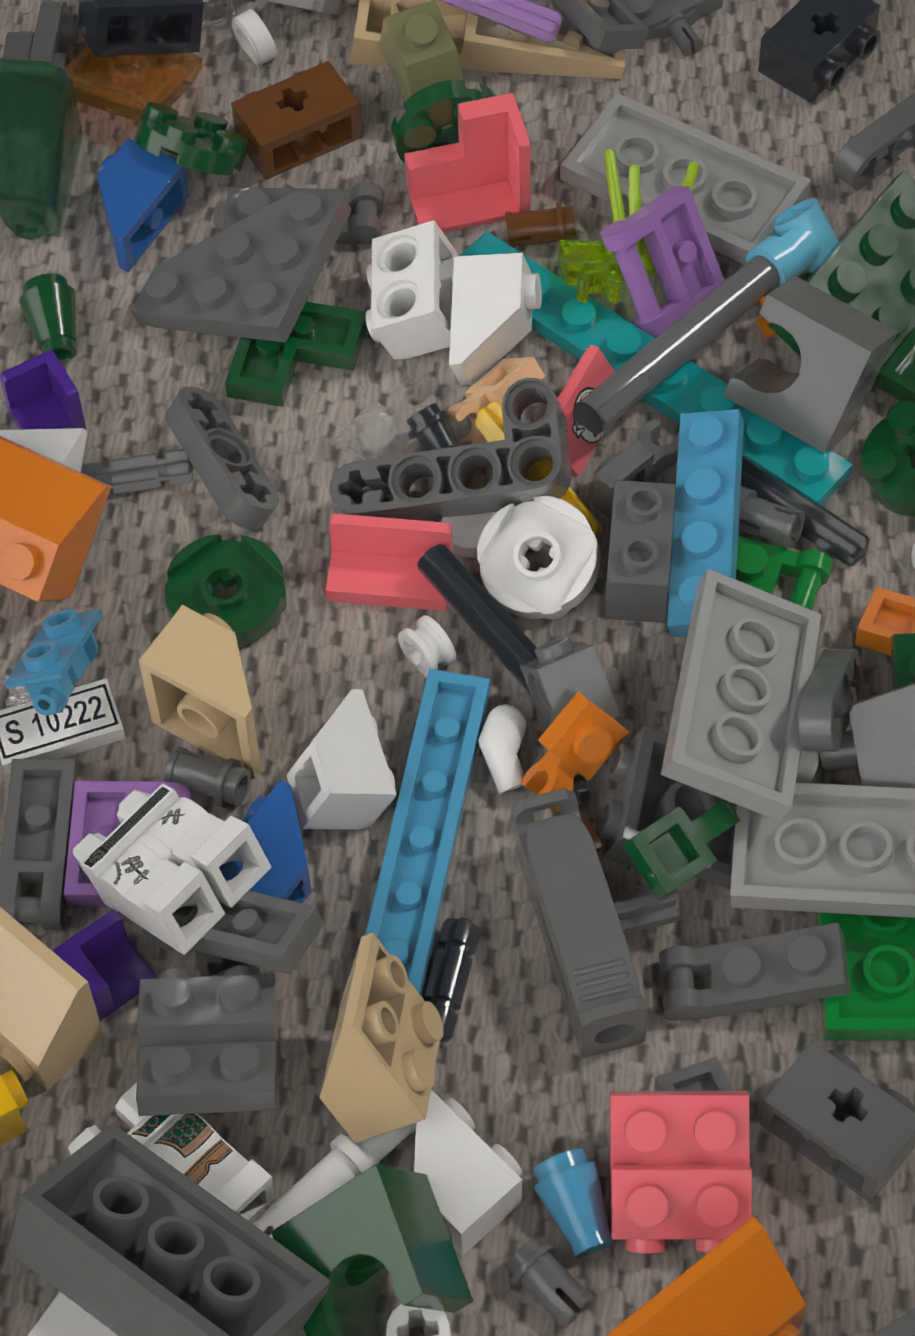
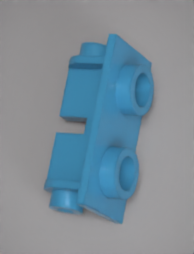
M65 609L48 616L42 622L40 630L29 647L22 653L21 659L5 682L6 687L13 688L25 685L34 709L42 715H52L63 711L71 693L75 689L73 683L79 682L88 665L98 654V644L92 631L103 615L102 610L96 609L77 613L74 609Z

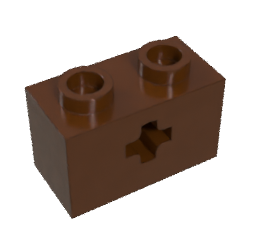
M329 61L308 70L300 71L292 77L262 90L251 92L231 103L234 132L248 140L247 155L265 180L363 138L360 103Z

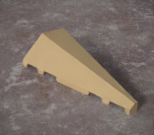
M359 0L350 63L388 66L379 46L384 17L433 0ZM436 0L456 45L461 70L622 79L626 62L625 53L618 51L613 57L583 44V35L569 30L566 36L558 33L552 43H546Z

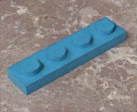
M739 409L680 414L667 627L672 637H687L697 583L707 568L736 579L744 420Z

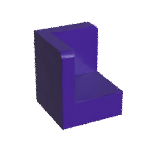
M52 349L0 374L8 413L19 430L86 429L79 392Z
M111 910L52 950L88 981L100 1021L139 995L141 979H156L155 973L128 941L123 919L115 910Z

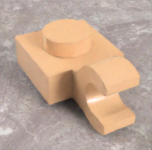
M534 357L502 359L464 393L465 400L455 403L448 408L451 414L447 418L449 423L460 422L466 416L471 420L472 427L469 434L460 441L463 446L485 443L487 441L475 426L477 413L483 407H487L494 401L502 403L507 389L518 380L524 378L542 380L545 377L544 372Z

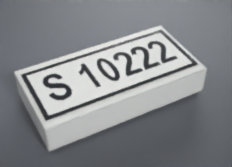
M107 678L75 687L66 707L57 714L42 715L34 709L32 701L0 710V760L5 775L11 773L12 759H60L126 738Z

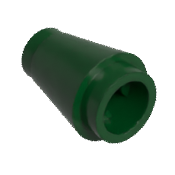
M41 274L29 279L22 287L23 295L20 297L19 304L40 351L44 353L52 349L59 361L74 358L77 354L76 292L74 288L68 285L67 279L59 274Z

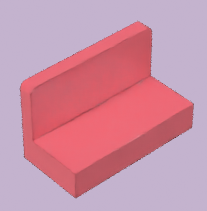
M347 514L331 515L329 529L332 552L325 589L326 601L447 611L448 602L418 570L417 562L428 549L438 544L445 545L453 553L451 524Z

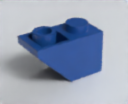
M279 780L267 797L260 796L252 803L243 821L250 825L271 865V869L249 891L303 903L311 893L308 863L291 785ZM230 861L219 867L226 881L232 880L242 870L243 862Z

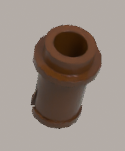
M561 201L556 202V208L511 213V211L505 212L508 242L513 248L516 246L560 242V247H566L565 241L577 240L573 206L562 207Z

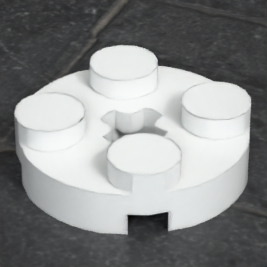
M551 496L532 497L534 501L522 502L517 506L511 503L495 513L481 533L477 546V559L480 564V575L491 597L503 609L516 616L528 619H558L563 617L570 609L580 604L592 590L600 570L601 547L586 517L576 507L562 499ZM544 544L550 545L549 555L553 560L550 566L547 568L541 567L537 572L529 571L530 562L524 557L525 552L529 548L539 551Z

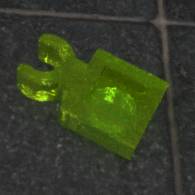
M559 240L557 261L565 285L576 287V299L581 303H588L589 294L600 293L606 295L610 303L617 304L619 302L623 275L614 252L607 251L603 241Z

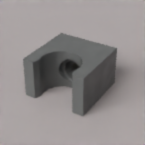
M794 276L767 294L760 314L768 322L782 326L793 336L800 348L802 361L800 372L791 373L780 369L770 360L758 358L730 378L723 396L825 453L844 438L854 426L897 335V331Z

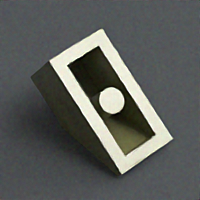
M436 0L384 17L379 46L404 102L419 90L435 83L448 80H464L456 45ZM452 124L446 125V126L442 127V129H447V128H449V127H451V126H453V125H452Z

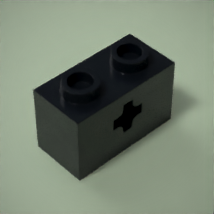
M79 0L78 28L95 57L200 52L204 2L203 0Z
M800 0L761 37L758 72L808 102L813 101L824 89L833 91L842 81L847 67L857 57L861 60L866 59L875 49L880 37V32L877 30L880 5L872 0Z

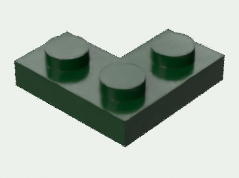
M306 302L286 343L240 337L225 381L227 397L283 407L298 361L354 371L367 329L366 311Z

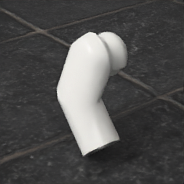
M508 704L499 705L491 710L478 738L479 747L500 795L524 786L521 781L525 775L517 752L526 732V719L520 709Z

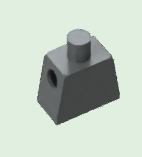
M915 682L857 701L849 706L852 730L845 732L837 752H820L821 762L826 773L859 768L862 786L915 788Z

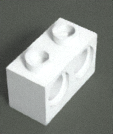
M434 220L372 239V264H369L366 269L367 280L371 289V309L366 312V324L372 339L376 343L381 342L393 359H409L450 347L454 257L458 256V253Z

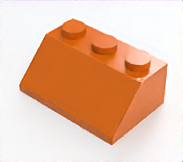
M0 436V584L37 602L68 599L76 587L112 486Z
M753 1216L606 1336H803L798 1328L802 1325L806 1303L766 1230Z

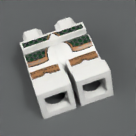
M137 1082L120 1097L115 1105L117 1115L131 1128L127 1134L249 1222L275 1199L272 1176L253 1159L247 1161L197 1113L139 1116L136 1101ZM96 1125L86 1128L70 1143L68 1147L70 1156L99 1134L101 1130Z

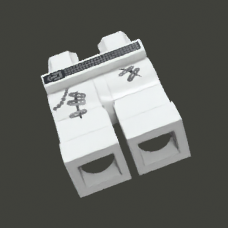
M163 783L151 795L134 789L119 804L117 817L121 824L107 838L99 833H89L73 848V855L84 873L91 880L106 906L116 912H121L127 918L183 955L225 915L219 901L232 908L271 869V865L249 824L233 816L223 821L207 813L194 801L185 797L179 798L174 789ZM230 861L243 862V867L239 874L232 880L226 881L219 867ZM184 906L197 907L198 911L194 919L187 925L179 927L172 914Z

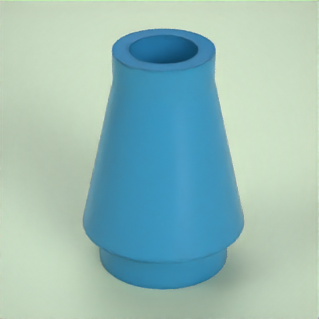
M583 1148L560 1153L533 1168L538 1181L533 1189L570 1243L575 1258L583 1257L614 1243L608 1228L597 1162H589Z

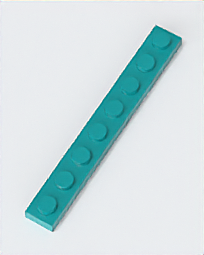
M485 231L460 256L521 252L488 231ZM524 255L531 273L539 274L542 289L540 309H532V329L580 360L586 348L593 345L600 348L613 370L616 371L655 339ZM690 360L642 399V401L679 425L680 414L739 409L744 420L742 454L821 506L851 476L852 463L830 449L825 453L724 397L723 394L728 384Z

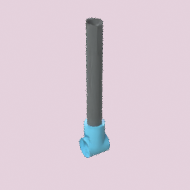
M816 198L804 200L780 213L771 223L775 231L747 253L746 264L577 402L573 415L580 426L583 425L594 434L602 433L759 302L762 297L794 276L799 277L801 274L815 271L839 243Z

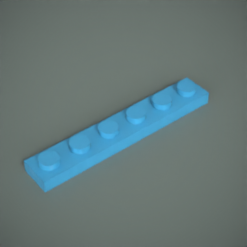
M433 669L428 671L365 934L374 933L388 953L397 956L401 960L409 981L421 996L479 745L478 738L482 731L491 692L489 678Z

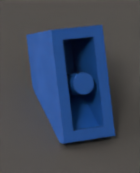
M130 138L124 142L114 155H110L104 160L97 175L103 208L119 268L127 272L133 268L190 197L186 169L176 164L177 159L160 152L159 157L141 148L135 140Z

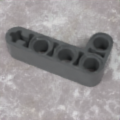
M537 378L518 380L507 389L503 396L502 415L505 440L359 460L344 464L334 473L330 481L329 492L331 499L338 509L347 515L420 521L497 512L511 503L517 506L522 502L534 501L532 497L551 496L560 499L566 494L571 483V466L564 410L555 393L546 382ZM534 403H545L548 405L545 415L540 420L533 423L521 421V415L529 405ZM540 460H550L553 462V469L546 478L539 481H529L526 479L529 467ZM482 468L493 470V477L484 488L478 490L467 488L468 480L476 470ZM424 476L434 478L433 486L425 496L419 498L409 497V489L418 478ZM369 486L372 491L363 494L362 488ZM363 494V503L357 505L353 500L361 498ZM392 494L394 497L393 501H391L386 495Z

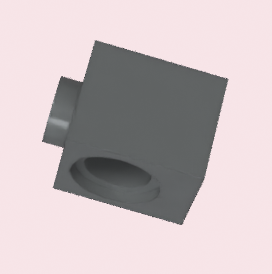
M569 636L561 637L537 647L534 650L537 658L520 665L545 731L578 691L613 718L620 716L594 645L580 642L572 643Z

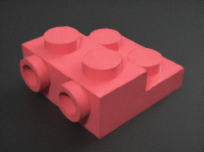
M609 1091L610 1226L612 1240H625V1249L629 1252L660 1253L667 1250V1239H695V1250L709 1253L752 1218V1169L750 1166L749 1094L747 1091Z

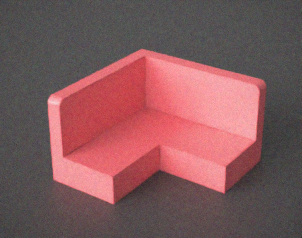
M513 93L458 104V143L404 154L406 188L418 225L434 220L442 232L445 233L506 220L505 212L530 211V140Z

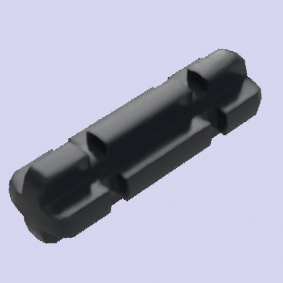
M463 917L459 919L447 918L443 922L438 938V945L443 946V949L435 950L423 994L424 1001L431 1002L440 1014L443 1023V1037L440 1042H449L454 1036L458 1014H454L453 1010L461 1009L473 959L468 958V954H475L480 936L479 927Z

